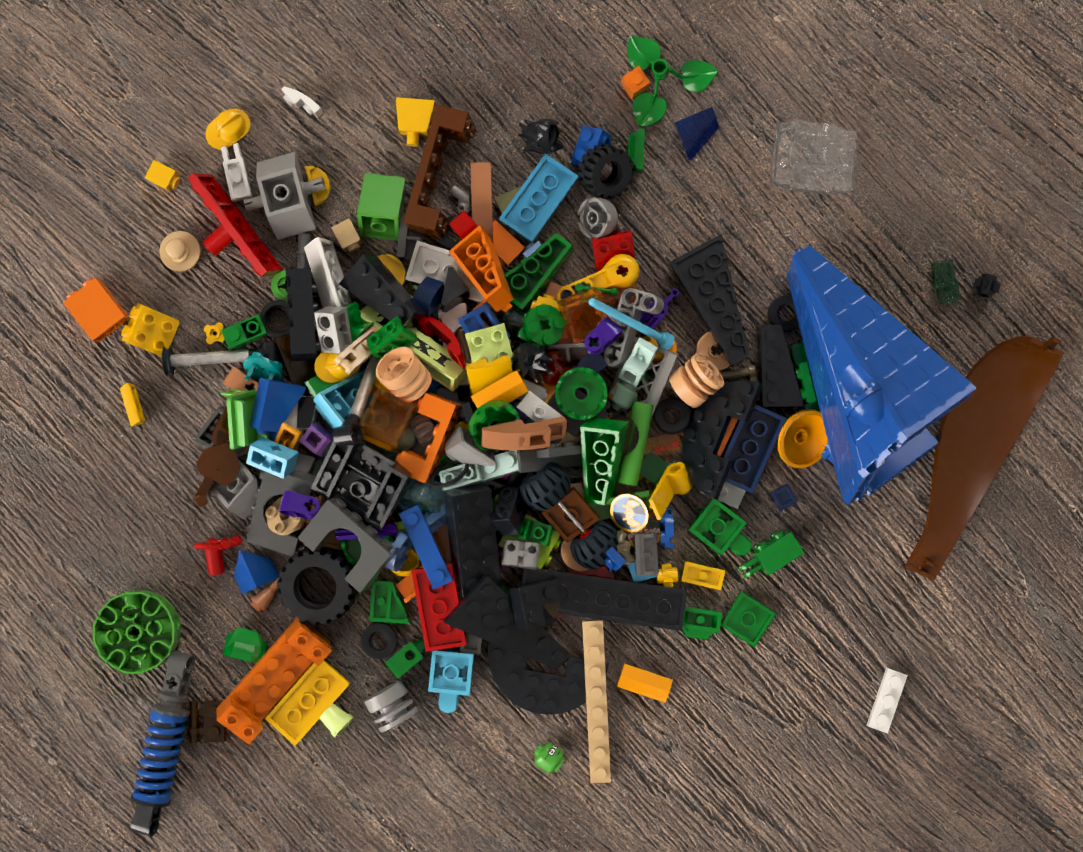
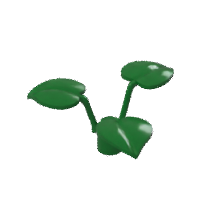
M633 35L629 39L627 53L630 65L634 69L640 66L642 71L647 70L649 66L652 67L655 78L653 96L650 93H642L633 102V114L638 125L641 127L651 126L660 121L665 115L666 101L663 98L657 97L659 80L666 79L669 73H672L679 79H683L685 89L694 93L705 90L717 75V69L714 66L700 60H690L684 63L681 67L683 75H680L672 67H668L664 59H660L661 49L655 41Z

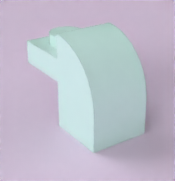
M639 338L618 378L636 388L652 363L658 347Z

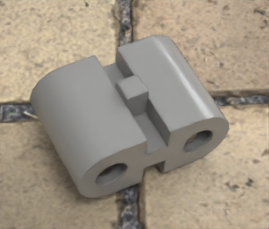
M504 540L502 566L538 569L540 544Z

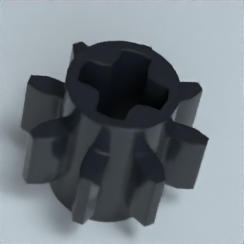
M982 274L981 277L975 278L973 288L977 289V295L992 298L993 294L999 293L1001 284L997 283L996 276Z

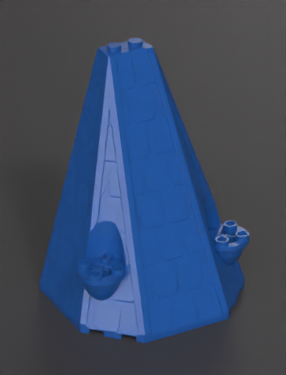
M809 245L804 249H798L793 254L787 279L828 444L825 446L826 449L821 453L822 458L834 464L842 499L847 505H850L854 500L859 501L865 497L864 494L872 495L931 452L938 444V441L927 428L971 397L976 387Z

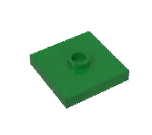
M740 591L721 621V626L755 648L776 613L743 591Z

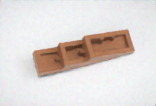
M471 162L472 220L478 226L481 225L493 242L491 162Z

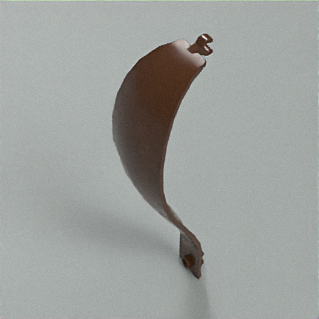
M1014 337L1001 342L988 351L967 374L965 378L976 387V390L971 397L947 413L942 420L937 439L938 444L935 448L926 525L921 538L905 564L907 569L932 581L935 580L1059 365L1064 352L1058 350L1055 346L1057 344L1060 345L1061 340L1051 337L1048 341L1042 342L1034 337Z

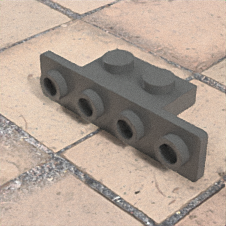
M574 442L561 443V447H557V444H550V447H545V449L517 452L520 473L540 471L550 462L557 463L563 468L583 465L581 445H574Z

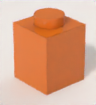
M640 66L622 77L621 85L633 100L649 89L650 81Z

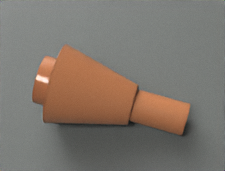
M278 578L269 588H265L250 598L253 601L250 605L258 612L261 610L265 612L275 592L279 589L277 587Z

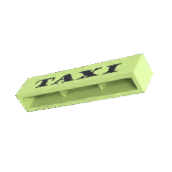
M366 305L360 311L362 322H374V326L378 330L390 321L369 305ZM415 327L407 328L415 333L418 341L409 348L429 370L432 378L453 392L468 377L466 368L463 370L451 359L446 347L436 343L431 337L424 335Z

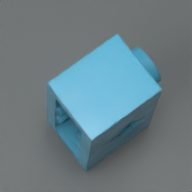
M261 437L250 445L246 464L284 479L295 470L299 452Z

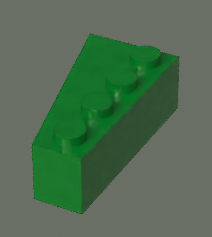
M556 233L539 246L530 256L524 258L514 269L504 274L513 300L509 303L526 314L531 308L533 300H537L538 296L541 295L574 252L573 245Z
M592 417L580 426L584 495L588 503L604 505L614 494L629 421Z

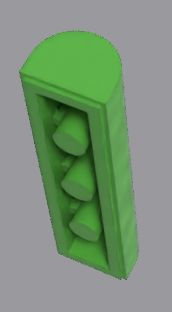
M633 401L630 415L632 427L627 454L622 455L617 480L619 483L638 486L654 405ZM637 428L638 441L635 448L632 450V445Z

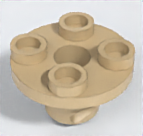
M175 231L168 234L160 245L162 262L168 268L177 272H186L192 269L198 263L202 254L198 240L190 233L184 231Z
M281 497L266 509L265 515L271 531L278 535H288L301 529L305 519L281 514L279 512L283 498Z

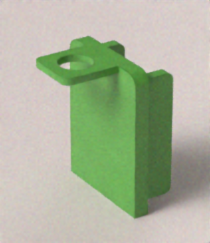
M231 389L221 392V395L228 396L227 414L230 449L251 445L261 437L270 439V434L257 433V429L250 427L257 390Z

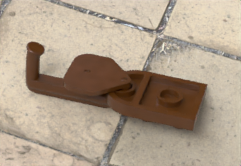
M227 405L212 432L214 446L204 449L196 464L198 472L205 476L193 498L195 504L199 507H204L207 504L205 496L213 481L222 485H229L235 480L240 471L238 457L249 452L250 445L238 449H230Z

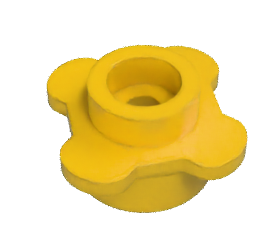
M218 322L216 325H206L204 327L208 344L212 345L214 342L225 341L221 332L224 328L222 323Z

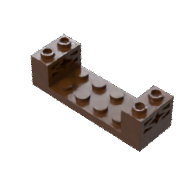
M441 105L436 106L403 221L411 232L442 239L443 234H446L449 224L446 222L447 219L440 210L429 208L431 204L430 193L436 187L437 179L435 176L436 172L441 169L442 159L440 158L442 151L445 152L447 148L446 138L469 144L470 139L475 136L476 126H474L473 120L466 111Z

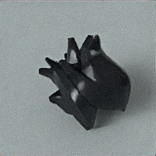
M524 119L528 126L519 123L523 130L518 136L525 138L527 143L523 153L531 151L538 154H551L563 149V146L556 142L561 133L557 126L559 122L552 119H541L535 122Z
M533 342L520 344L511 356L513 370H517L523 378H533L537 383L539 379L542 383H545L542 373H554L548 368V362H552L554 359L548 357L544 348L539 344Z

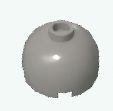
M598 197L588 198L580 205L578 210L581 221L578 222L579 228L588 238L608 236L616 228L618 222L617 210L607 199Z

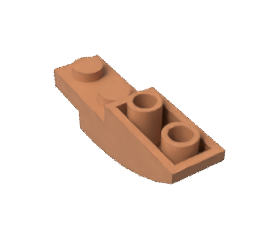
M564 416L528 424H524L522 420L483 427L481 445L484 448L497 450H532L550 447V441L566 438L567 420Z

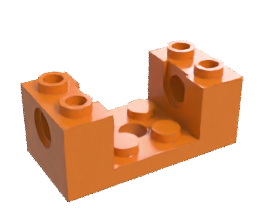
M425 393L424 396L420 397L417 407H419L418 413L440 422V425L437 424L434 428L432 436L435 437L432 444L429 443L425 455L409 450L408 452L402 451L396 457V461L412 474L411 478L423 483H429L431 474L439 467L440 459L445 454L444 444L454 431V425L458 421L460 408H462L460 403L435 393Z

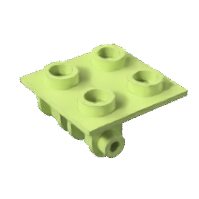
M504 323L464 334L471 356L470 364L483 358L489 363L505 355H508L511 359L513 353Z

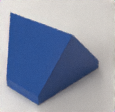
M239 550L234 577L242 594L280 577L272 559Z

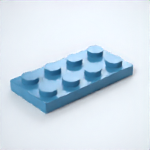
M545 154L502 213L499 221L533 243L579 179V176Z

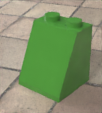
M365 173L357 210L360 237L398 241L400 216H403L405 202V178Z

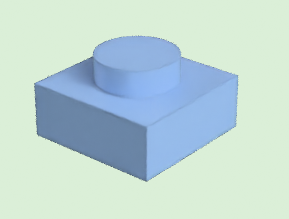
M538 241L535 244L530 243L526 246L523 257L530 256L541 246V243Z

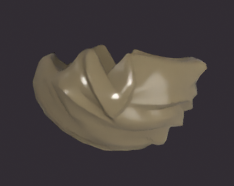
M619 528L617 530L619 545H616L617 552L626 561L623 565H630L635 560L634 552H630L632 542L627 541L626 537L628 535Z

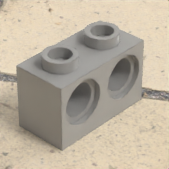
M327 306L314 312L321 352L340 354L353 343L346 307Z

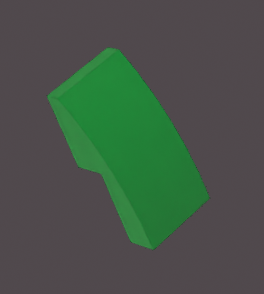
M524 518L520 535L508 536L549 546L554 527Z

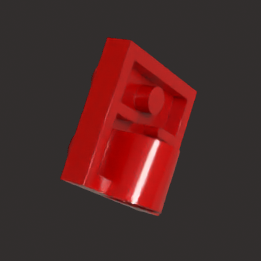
M613 230L608 236L591 238L596 272L600 271L615 255L626 254L636 260L631 230L623 232ZM619 266L617 275L628 272V268Z

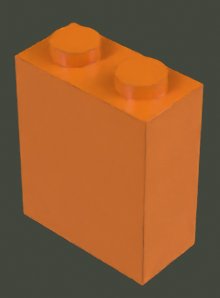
M97 278L85 281L80 290L71 292L66 297L67 300L63 302L90 339L97 343L101 342L130 319L129 315L104 283Z

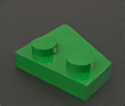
M374 580L372 583L369 621L409 624V618L394 581Z

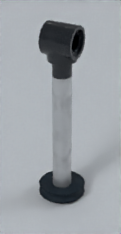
M276 342L262 343L257 349L174 354L171 346H169V349L163 346L162 364L166 376H168V373H171L173 376L177 366L244 362L253 352H259L272 361L283 363Z
M373 355L364 362L367 368L347 420H344L341 426L335 427L333 430V440L338 447L356 445L361 443L363 439V432L359 422L374 385L376 367L380 359Z

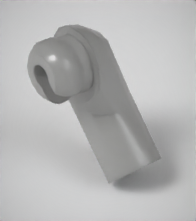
M454 185L450 194L458 199L457 209L460 213L463 210L468 213L471 209L470 195Z

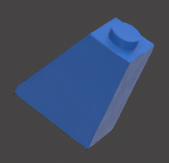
M260 378L250 427L257 429V433L260 434L278 433L282 423L286 421L305 392L306 387L294 383Z

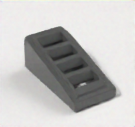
M220 408L215 410L193 439L203 449L214 446L212 436L208 434V431L213 432V423L217 424V417L222 415L223 410ZM204 437L210 440L211 443L208 444L207 442H205L203 440Z

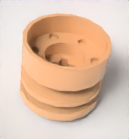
M408 347L392 349L382 357L376 367V376L379 381L401 403H409L420 398L428 390L432 381V375Z
M700 353L693 355L691 359L685 362V367L680 366L669 376V381L676 394L693 408H698L708 399V394L713 395L724 386V380L719 370L707 357Z

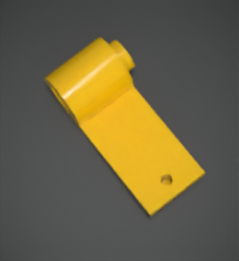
M682 462L673 463L666 468L649 499L650 508H653L657 520L662 519L674 494L684 495L692 488V482Z

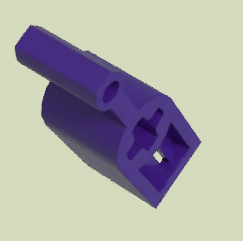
M676 288L672 289L669 296L663 301V314L654 315L643 312L640 323L644 324L651 317L646 326L654 329L668 313L667 304L678 296L679 291ZM655 301L649 306L650 309L654 307Z

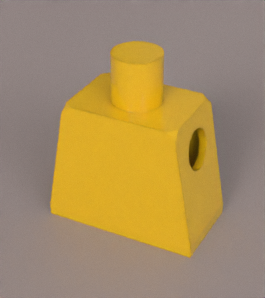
M396 97L399 133L407 135V146L418 147L419 136L428 137L436 109L435 100Z

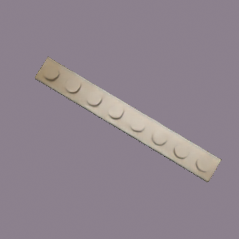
M582 620L590 783L611 782L603 620Z

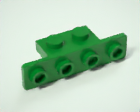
M804 343L791 345L795 364L794 372L797 381H799V390L805 410L812 409L820 412Z

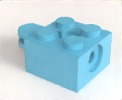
M457 649L432 651L428 692L439 693L438 706L443 712L451 713L456 710L459 695H470L474 654L461 653Z

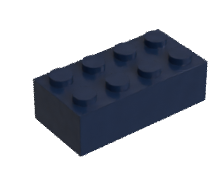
M755 405L749 423L737 420L721 455L722 458L733 462L726 482L753 494L787 418Z

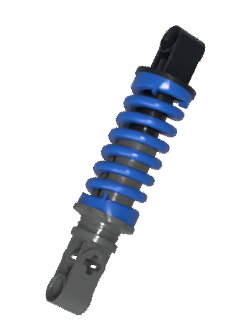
M173 651L169 655L163 688L159 692V704H152L150 720L154 721L155 724L147 727L148 732H151L152 736H146L145 742L150 744V747L143 748L142 752L148 756L140 759V764L148 766V768H140L137 772L139 776L146 779H137L135 781V785L143 789L134 788L130 798L133 802L137 803L134 818L131 822V830L150 837L154 836L158 830L162 807L169 806L171 802L170 787L174 783L172 777L176 774L174 766L178 764L179 758L177 755L181 752L179 744L183 742L184 738L181 733L186 729V725L183 722H187L190 711L185 708V702L189 698L187 693L195 666V657L178 651Z

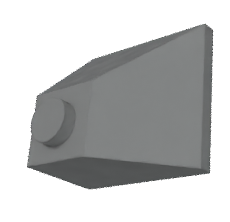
M461 426L457 427L444 444L446 455L453 461L458 460L465 464L494 466L496 463L494 452L489 450L482 452L471 439L469 432Z
M239 460L240 471L235 480L229 485L217 483L212 490L229 511L244 520L250 514L253 504L257 502L255 497L257 479L244 463Z

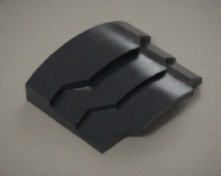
M333 441L311 489L323 495L326 501L332 498L341 499L346 503L348 510L361 516L363 523L366 525L371 524L383 530L412 474L396 460L363 441L359 444L342 448L338 447Z

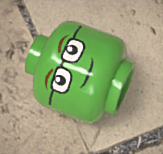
M551 742L545 743L544 746L539 744L533 753L536 756L535 764L547 773L557 772L565 760L563 758V751Z

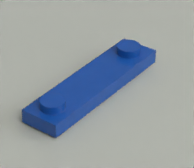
M419 504L399 513L433 589L452 582V575Z

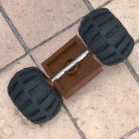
M550 462L542 470L528 473L520 485V492L524 502L532 509L541 511L543 516L567 543L572 540L570 549L574 560L587 569H596L605 565L606 561L604 559L609 558L606 552L611 547L616 551L618 550L616 545H619L616 529L608 522L599 519V515L575 487L570 489V477L561 465Z

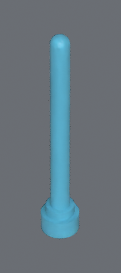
M595 298L589 299L590 306L655 339L659 347L665 350H669L675 340L674 335L668 332L659 333Z

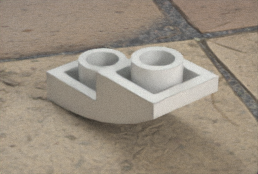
M285 86L281 89L285 94L283 96L284 100L290 106L294 104L298 109L302 106L310 116L314 114L317 118L324 113L321 107L303 93Z

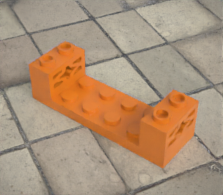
M299 617L291 623L216 708L217 721L249 745L263 730L262 719L312 662L319 666L332 651L329 640L307 622L305 624L299 622Z

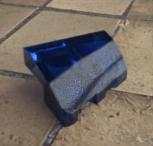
M713 107L677 121L674 124L688 161L694 158L710 137L719 129Z

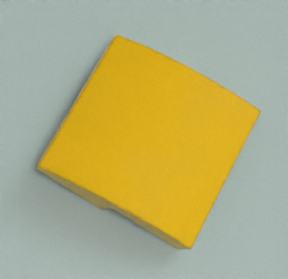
M508 355L489 363L483 358L466 365L472 395L513 372L511 359Z

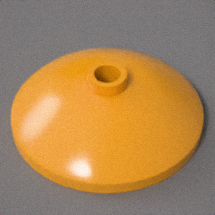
M812 409L802 410L790 417L782 427L778 438V452L781 459L793 468H806L822 458L821 453L826 449L825 446L828 444L821 412Z

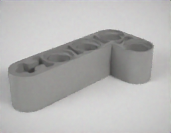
M628 288L623 291L617 310L625 315L630 314L631 318L640 322L642 312L654 315L659 314L664 308V302L660 297L651 293ZM636 295L635 302L631 304V297ZM654 299L655 305L650 309L649 303ZM614 319V322L623 330L624 341L619 343L618 338L605 350L604 360L608 366L621 369L630 356L637 330Z

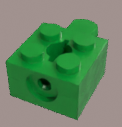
M710 498L687 528L689 532L721 556L727 548L735 554L742 556L751 550V541L740 532L747 523L716 499Z
M779 529L770 535L771 539L764 542L762 540L753 546L754 550L750 552L753 557L738 566V569L742 571L757 562L756 565L742 574L744 578L751 576L760 569L763 573L771 575L804 554L790 531H781Z

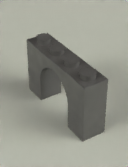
M295 469L283 479L261 470L259 479H262L261 486L258 485L255 492L257 502L253 504L250 511V516L253 517L245 530V534H248L246 542L293 556L298 550L300 543L298 537L303 531L298 530L288 535H278L268 527L265 512L268 508L269 499L275 495L284 494V491H293L302 495L312 496L314 490L311 489L316 475Z
M339 498L328 499L298 539L314 552L320 550L337 529L343 528L353 532L360 541L361 556L345 580L361 593L370 587L397 551L393 549L394 546L391 542L377 535L378 532L375 528L363 523L360 515L348 510L344 501Z

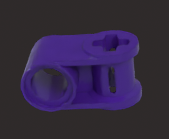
M605 317L586 336L584 343L587 353L592 356L600 355L620 337L623 330L611 318ZM591 342H593V343L598 342V347H595V346H592V347H591V344H590V343H591Z
M284 491L279 512L291 517L312 520L321 507L318 499L313 496L302 495L293 491ZM314 505L315 508H312L311 511H308L307 508H311V506Z

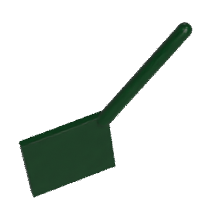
M648 450L642 461L640 475L657 486L668 466L677 462L684 463V461L667 463Z

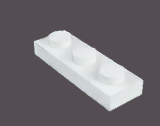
M886 667L867 722L868 727L888 733L908 675Z

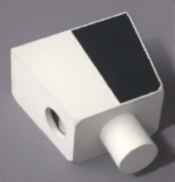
M301 396L284 422L301 432L302 437L305 430H308L317 420L318 411L313 401L314 396Z

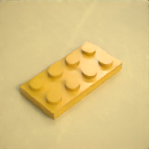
M325 659L319 666L313 663L267 715L265 720L296 746L319 720L324 711L348 687L350 682Z

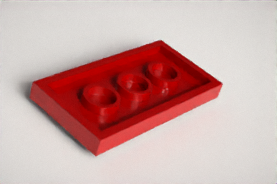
M453 563L446 564L453 581L436 589H433L424 567L411 570L426 652L466 646L468 644L466 632L443 622L460 603Z

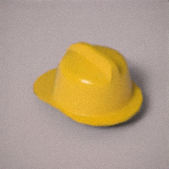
M237 108L221 112L207 126L206 140L208 144L218 150H221L223 146L231 147L249 132L251 126L248 115L243 110Z
M326 352L320 353L314 364L317 376L322 381L328 383L342 381L357 374L361 366L349 376L341 365L338 366L334 362L339 354ZM350 357L347 358L350 363L354 361Z

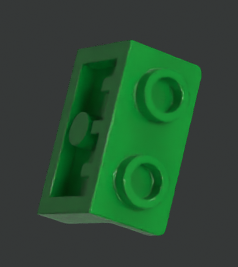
M398 316L367 338L371 355L380 360L392 349L397 347L409 348L418 341L416 334L405 328Z

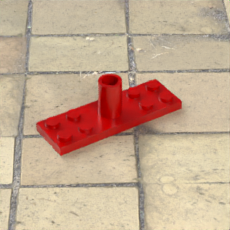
M193 173L188 177L192 189L197 194H200L204 200V205L209 210H212L221 222V225L203 240L209 252L218 255L235 241L240 248L242 256L250 261L254 272L261 277L276 275L284 270L212 174Z

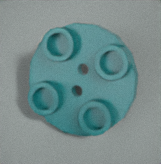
M253 352L243 363L247 373L245 377L247 381H249L250 377L257 381L260 378L281 381L283 378L282 364L264 357L259 352Z

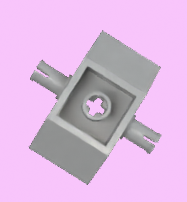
M296 152L257 162L256 179L260 196L244 199V204H247L245 205L247 212L264 207L266 217L278 241L300 233L317 230L308 196L311 193L325 190L322 177L304 182ZM284 191H286V192H287L286 196H285L284 198H282L281 196H283V195H284Z

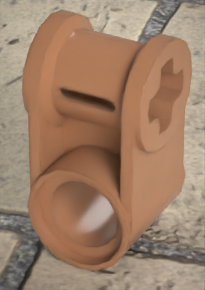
M233 366L223 384L231 389L250 391L251 386L257 390L259 382L251 377L249 381L245 380L247 374Z

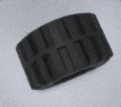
M597 144L594 145V149L589 148L587 150V155L583 154L582 159L584 160L582 163L579 162L578 167L581 170L578 171V176L582 177L579 180L586 190L603 199H615V195L619 197L622 195V191L626 192L629 189L627 186L632 184L633 181L631 176H634V171L631 169L634 168V164L630 162L632 159L626 155V152L610 144H601V146ZM611 162V174L607 179L601 181V169L606 163Z

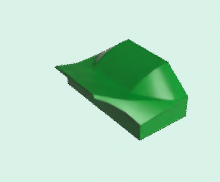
M638 129L635 133L629 135V141L627 142L626 155L632 159L630 162L634 164V168L631 170L634 173L643 172L645 129Z
M685 606L682 625L685 637L708 640L712 634L720 633L722 612Z
M236 627L231 634H227L223 655L239 660L258 662L266 653L268 642L263 641L257 631Z

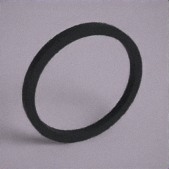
M449 460L433 471L430 476V483L436 488L450 486L465 476L468 472L469 464H465L464 470L453 480L446 483H435L434 478L440 470L450 464L461 463L458 460Z

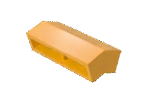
M516 370L472 395L471 398L478 409L485 403L494 400L509 403L529 392L520 373Z
M624 663L617 681V687L666 703L673 680Z

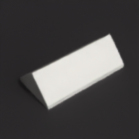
M320 237L313 239L304 247L323 308L327 306L344 307L352 303L349 291L339 285L344 275L333 241Z

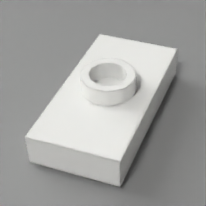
M530 390L516 406L535 422L562 416Z
M725 481L718 501L738 509L746 490Z

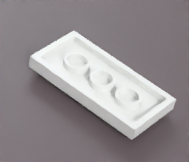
M420 241L416 242L405 278L406 281L420 284L428 276L444 282L445 286L448 267H453L469 288L470 297L468 299L478 303L485 299L449 253V250Z

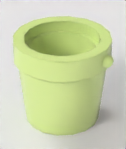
M333 703L324 711L319 719L336 738L347 728L354 717Z

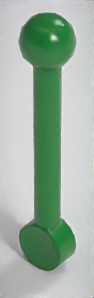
M580 283L575 287L579 292L587 290L610 293L612 296L618 294L616 288L588 287Z

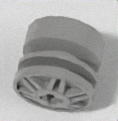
M402 680L388 685L364 700L369 713L377 711L381 713L374 720L375 724L385 720L378 727L380 733L401 726L418 712L416 706L406 708L413 703L412 699L402 701L401 698L408 692Z

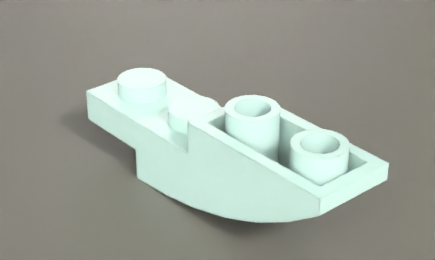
M510 450L494 455L496 461L494 466L469 464V469L465 476L458 482L443 487V491L491 481L519 471L517 452H520V450ZM465 464L439 471L441 483L451 481L460 475L465 468Z

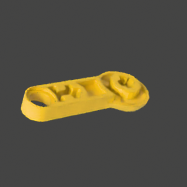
M615 255L600 271L559 289L557 299L562 304L569 305L597 293L595 291H589L588 293L581 291L578 292L580 297L576 298L575 291L571 287L582 282L596 288H628L635 284L639 278V264L630 255ZM619 266H623V268H628V272H626L627 275L625 277H623L621 274L617 275V270H619ZM564 290H569L572 293V298L568 302L561 299V293Z

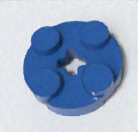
M667 508L662 519L659 520L660 526H662L659 546H664V549H673L674 543H670L671 537H674L673 514H670L671 508Z

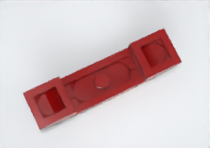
M423 316L417 323L416 328L429 337L435 334L446 343L451 359L464 370L466 368V359L454 333L439 320Z

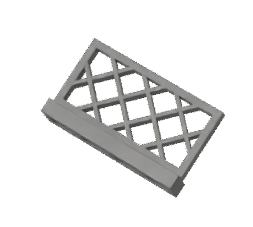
M635 336V339H634V343L637 342L638 339H639V338L636 337V336ZM655 344L652 345L658 347L657 351L665 354L662 362L654 365L652 361L651 366L648 368V370L653 369L655 379L646 383L643 376L641 380L644 385L635 389L636 391L645 387L648 396L640 402L654 405L651 420L679 355L674 351L665 350ZM622 368L618 370L612 387L615 382L622 381V379L618 378ZM625 409L621 410V412L624 411L625 415L621 414L619 411L611 410V413H608L615 417H627L630 419L629 414Z

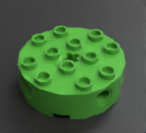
M132 590L111 598L100 610L93 624V642L99 657L111 667L125 674H142L164 664L171 652L176 650L181 638V622L175 607L164 596L150 590ZM135 629H139L140 633H135Z

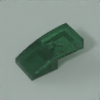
M953 260L932 262V275L939 303L944 304L961 300L959 282L955 279Z

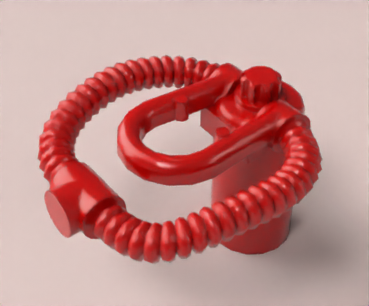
M235 536L229 539L215 540L213 537L208 538L206 542L194 544L196 550H205L209 576L225 573L222 550L240 545L242 538Z

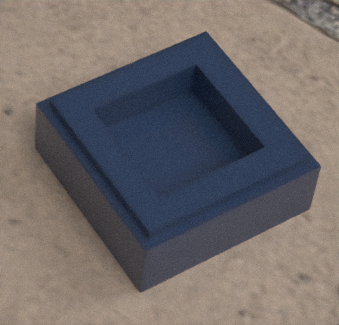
M788 484L769 493L778 511L798 502Z

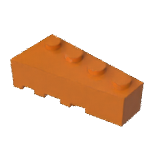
M479 225L449 250V253L485 300L498 312L513 300L492 239Z

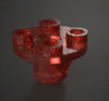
M548 349L546 351L547 356L554 359V361L548 364V368L554 373H542V377L547 385L553 386L557 385L560 377L565 372L574 368L562 361L563 356L557 349L553 351Z

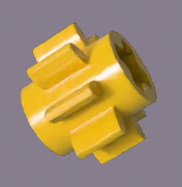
M670 563L661 564V569H658L659 574L656 577L657 584L673 588V583H678L677 567L672 568Z

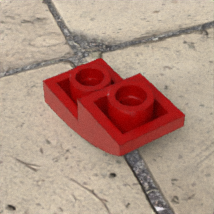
M465 210L448 223L461 239H464L478 227Z

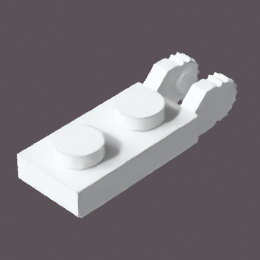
M238 143L233 144L236 158L231 160L227 147H221L224 160L223 167L232 202L253 198L245 162Z

